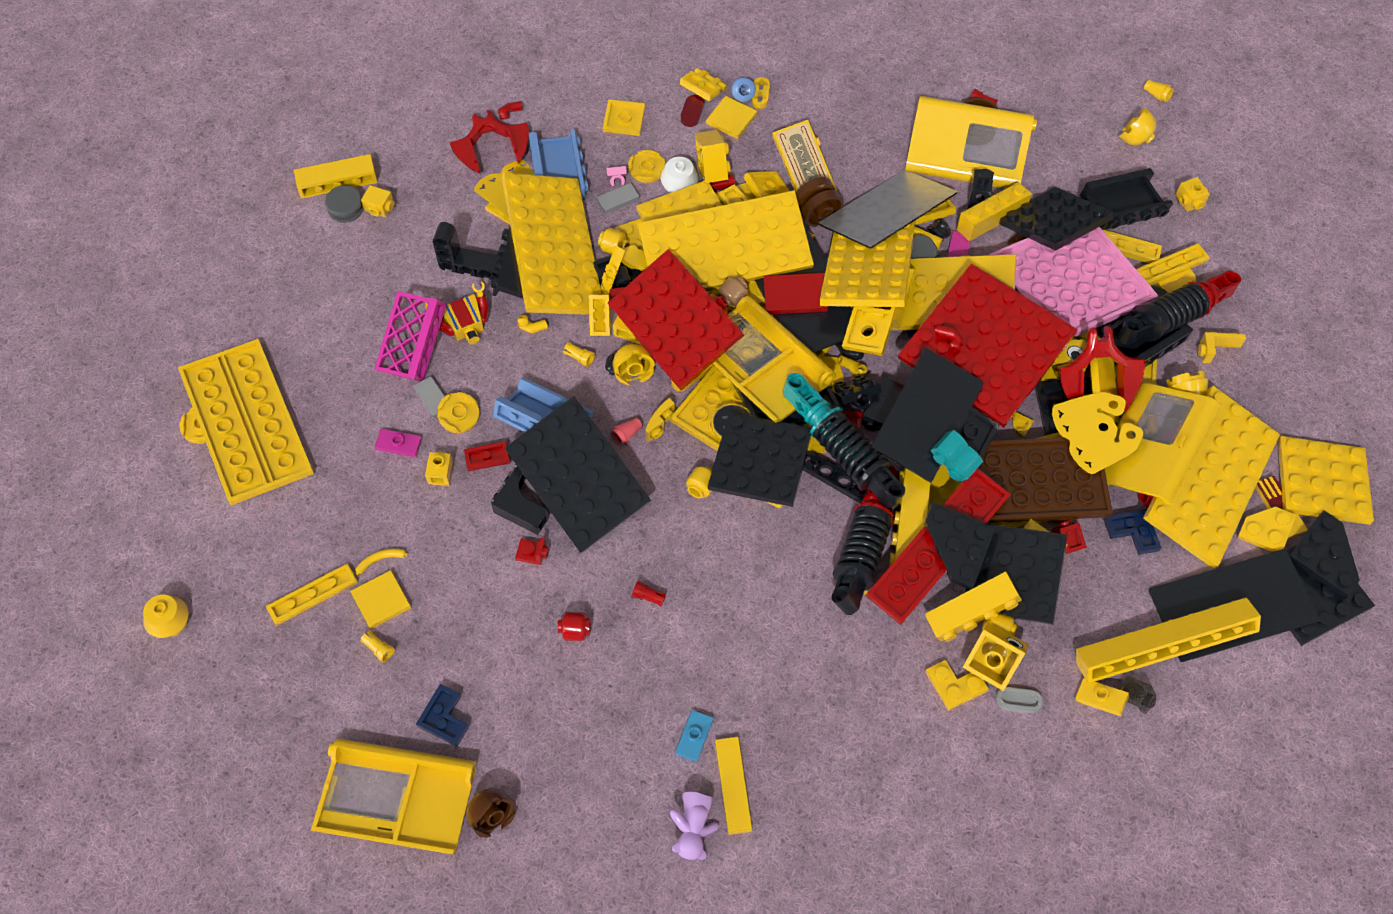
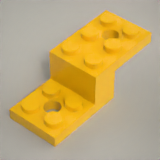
M914 269L909 270L905 307L916 274ZM854 306L842 344L843 349L883 356L892 327L900 328L905 307ZM872 328L874 330L870 336H864L863 332L865 329Z

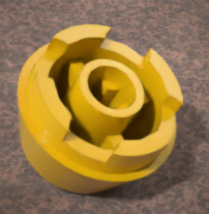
M1198 371V375L1184 373L1172 377V380H1166L1167 388L1205 396L1209 379L1206 378L1205 371ZM1173 399L1176 404L1185 403L1186 406L1194 404Z
M161 594L152 597L145 604L143 610L145 630L150 635L158 638L173 637L179 634L187 624L189 616L188 607L182 599L176 596Z

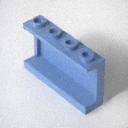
M570 129L571 135L567 137L537 139L536 132L529 133L534 175L577 178L581 197L585 199L588 183L587 180H583V177L586 176L585 166L580 163L583 162L582 150H578L580 139L579 136H575V130Z
M522 377L519 380L518 389L507 399L499 396L495 400L493 417L526 432L569 399ZM582 406L590 418L593 419L594 412Z

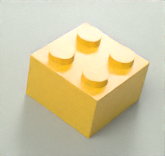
M717 130L694 133L698 170L705 183L728 180L730 163L726 161V154H729L727 142H724V137Z

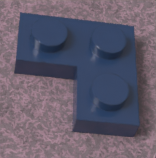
M1147 509L1115 514L1104 518L1110 539L1131 536L1138 555L1158 552L1162 548L1154 526L1143 519Z
M440 684L418 719L416 726L458 747L469 728L467 723L451 716L461 695Z

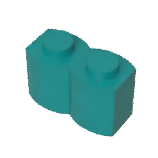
M955 430L946 432L931 449L934 460L946 466L949 476L956 481L967 480L983 462L979 454L968 446L964 438Z

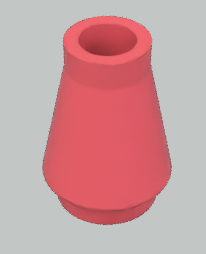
M634 418L616 425L611 431V437L618 445L626 444L642 429V423L638 418Z

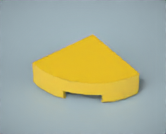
M1016 412L1012 418V426L1015 432L1024 439L1034 421Z

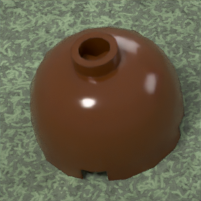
M484 789L476 793L468 804V822L479 837H491L490 832L499 825H501L502 830L512 822L516 814L514 810L516 803L501 789Z

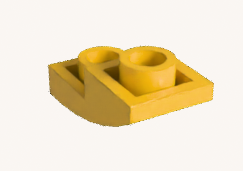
M670 398L650 418L645 430L648 442L653 438L656 440L664 433V421L668 422L674 414L675 403Z

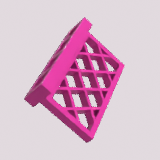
M397 291L374 370L417 382L424 380L446 304L438 299L425 298ZM403 297L408 298L411 304L404 310L400 306ZM423 302L428 303L427 310L420 315L417 306ZM414 309L417 317L408 322L405 314ZM402 317L405 325L396 329L395 322ZM420 321L422 325L421 330L414 334L411 326ZM408 329L411 337L402 341L399 334ZM396 336L399 345L391 349L389 342ZM414 341L416 345L415 350L409 354L405 346ZM402 348L405 357L396 361L393 353ZM390 356L393 365L383 368L384 359ZM407 360L410 364L408 374L402 373L399 367Z

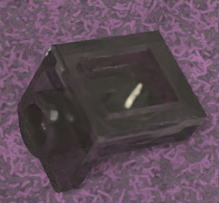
M1127 675L1119 690L1129 693L1127 702L1139 707L1143 714H1147L1149 709L1153 708L1156 703L1157 695L1152 685Z

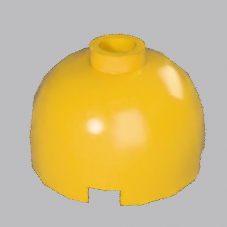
M1143 108L1138 112L1140 114L1139 117H1133L1122 130L1126 132L1118 135L1128 145L1138 146L1144 142L1148 144L1155 137L1153 133L1157 122L1154 115L1147 108Z
M639 344L625 345L614 356L613 369L615 376L619 382L625 385H630L628 381L640 379V382L647 381L654 373L653 367L655 362L653 357ZM629 375H631V376H637V375H639V377L631 378Z

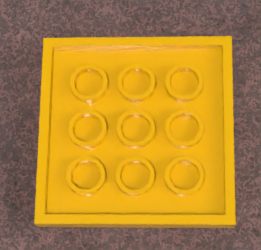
M1285 436L1279 437L1277 441L1283 510L1312 517H1318L1325 510L1339 521L1371 525L1374 517L1365 448Z

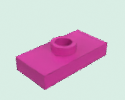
M380 429L374 447L375 450L416 458L422 437Z

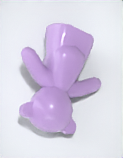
M685 792L682 797L685 810L683 815L676 809L670 811L671 818L683 832L678 839V843L672 846V851L687 860L706 859V852L703 850L704 845L701 837L707 836L719 828L717 822L704 826L712 805V797L698 792Z

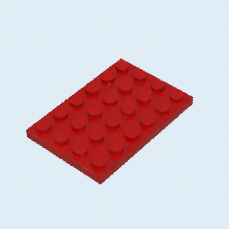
M669 249L607 303L681 391L744 336L742 331Z

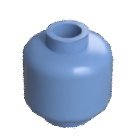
M746 77L735 79L730 87L733 98L740 102L751 100L756 92L754 82Z

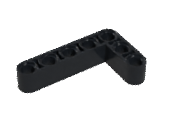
M440 222L438 224L432 242L440 269L444 271L445 269L452 270L451 272L459 274L467 273L471 274L470 276L479 278L487 277L490 278L489 280L496 276L497 272L494 271L496 261L500 260V256L460 248L456 228L448 222Z

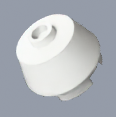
M685 157L670 159L660 175L662 185L670 193L698 183L699 179L694 165Z

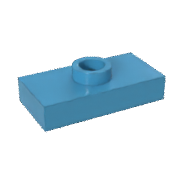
M692 710L675 754L697 762L714 718Z

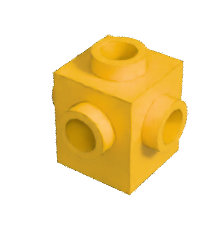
M1196 177L1182 182L1175 195L1179 203L1189 212L1194 209L1199 210L1203 208L1210 193L1199 178Z

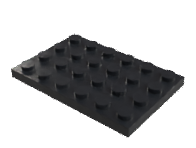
M575 396L505 447L507 453L580 553L587 550L652 501Z

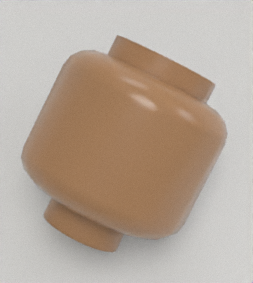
M735 276V278L728 277L719 287L718 293L727 301V307L730 305L736 307L743 297L748 296V285L738 276Z

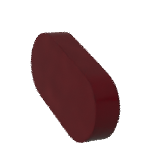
M691 95L687 97L681 112V123L684 126L693 127L698 124L704 108V100L701 96Z

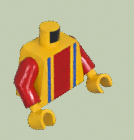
M482 281L481 290H476L474 282L472 284V289L477 293V297L473 294L446 304L439 331L448 336H454L457 341L466 338L469 344H475L480 340L477 333L484 331L483 324L487 322L489 313L486 295H483L484 283ZM427 303L424 304V307H425L426 310H427V306H428Z

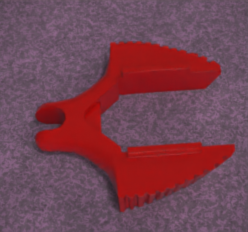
M487 110V117L482 119L478 118L476 113L472 115L473 127L468 135L449 143L453 153L461 162L475 173L481 174L473 145L476 144L483 133L492 131L501 136L509 137L517 164H520L526 152L529 139L527 122L509 126L498 121L490 110Z
M1104 327V335L1100 340L1097 339L1096 328H1090L1087 343L1082 353L1074 361L1056 366L1068 401L1083 397V368H1086L1094 358L1110 357L1114 362L1118 363L1117 396L1124 398L1126 401L1124 411H1127L1129 409L1128 406H1131L1132 401L1135 399L1134 396L1137 395L1136 392L1140 388V383H1142L1145 360L1138 357L1125 356L1114 343L1111 327Z

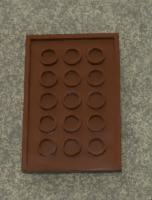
M1064 437L990 441L982 456L983 462L978 469L1011 495L987 523L1029 521L1030 519L1044 521L1111 517L1113 512L1105 468L1094 474L1083 470L1073 459L1069 451L1070 441ZM1076 447V449L1079 451V455H1080L1083 450H1080L1079 448ZM1085 461V463L1089 464V467L1091 468V462Z

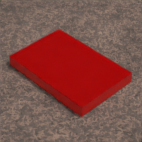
M825 273L764 276L765 310L769 314L827 312V306H820Z

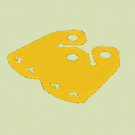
M522 159L520 162V164L526 163L524 159ZM517 161L511 162L503 167L501 173L489 174L482 178L474 187V191L508 216L502 175L503 173L534 175V171L528 164L524 167L517 164Z
M1099 392L1053 406L1052 416L1058 432L1070 441L1069 451L1076 463L1090 474H1094L1131 455L1137 450L1143 437V430L1140 427L1126 423L1121 427L1120 441L1118 443L1114 442L1118 427L1112 417L1097 412V409L1101 408L1112 415H1121L1124 412L1126 401L1120 396ZM1116 401L1118 407L1116 409L1110 408L1109 402ZM1058 410H1060V412L1064 413V414L1061 416V418H1059L1060 413L1058 412ZM1106 423L1108 430L1101 431L1099 424ZM1063 425L1069 426L1068 432L1066 431V428L1063 427ZM1134 431L1136 434L1135 438H1127L1126 432ZM1076 447L1079 448L1080 450H1083L1080 455H1079V451L1076 449ZM1085 461L1091 462V468L1089 467V464L1085 463Z

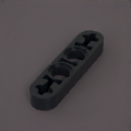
M807 452L806 460L811 458V463L804 464V472L858 503L863 502L865 494L859 496V491L861 490L852 477L847 474V471L814 452ZM818 462L819 464L816 470H814V465L816 466ZM828 468L831 470V475L823 476L820 470ZM845 478L850 482V485L842 487L839 485L838 480ZM853 484H856V487L853 489V492L850 491L853 487Z

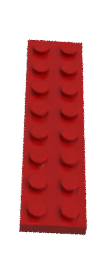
M977 468L967 480L960 484L942 506L987 524L1011 494ZM925 526L866 594L869 600L900 625L947 571L943 561H940L933 546L934 542L929 532L926 531Z

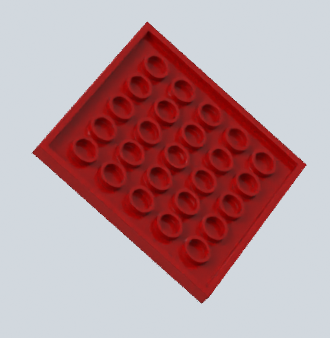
M971 263L898 354V359L914 368L926 347L981 380L984 384L972 407L1002 427H1005L1075 336L1078 329ZM937 325L956 329L963 339V346L958 351L951 350L949 347L950 340L947 337L935 334Z

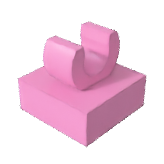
M626 166L606 168L607 178H611L610 185L612 187L614 186L615 179H620L621 185L625 184L623 176L627 174Z

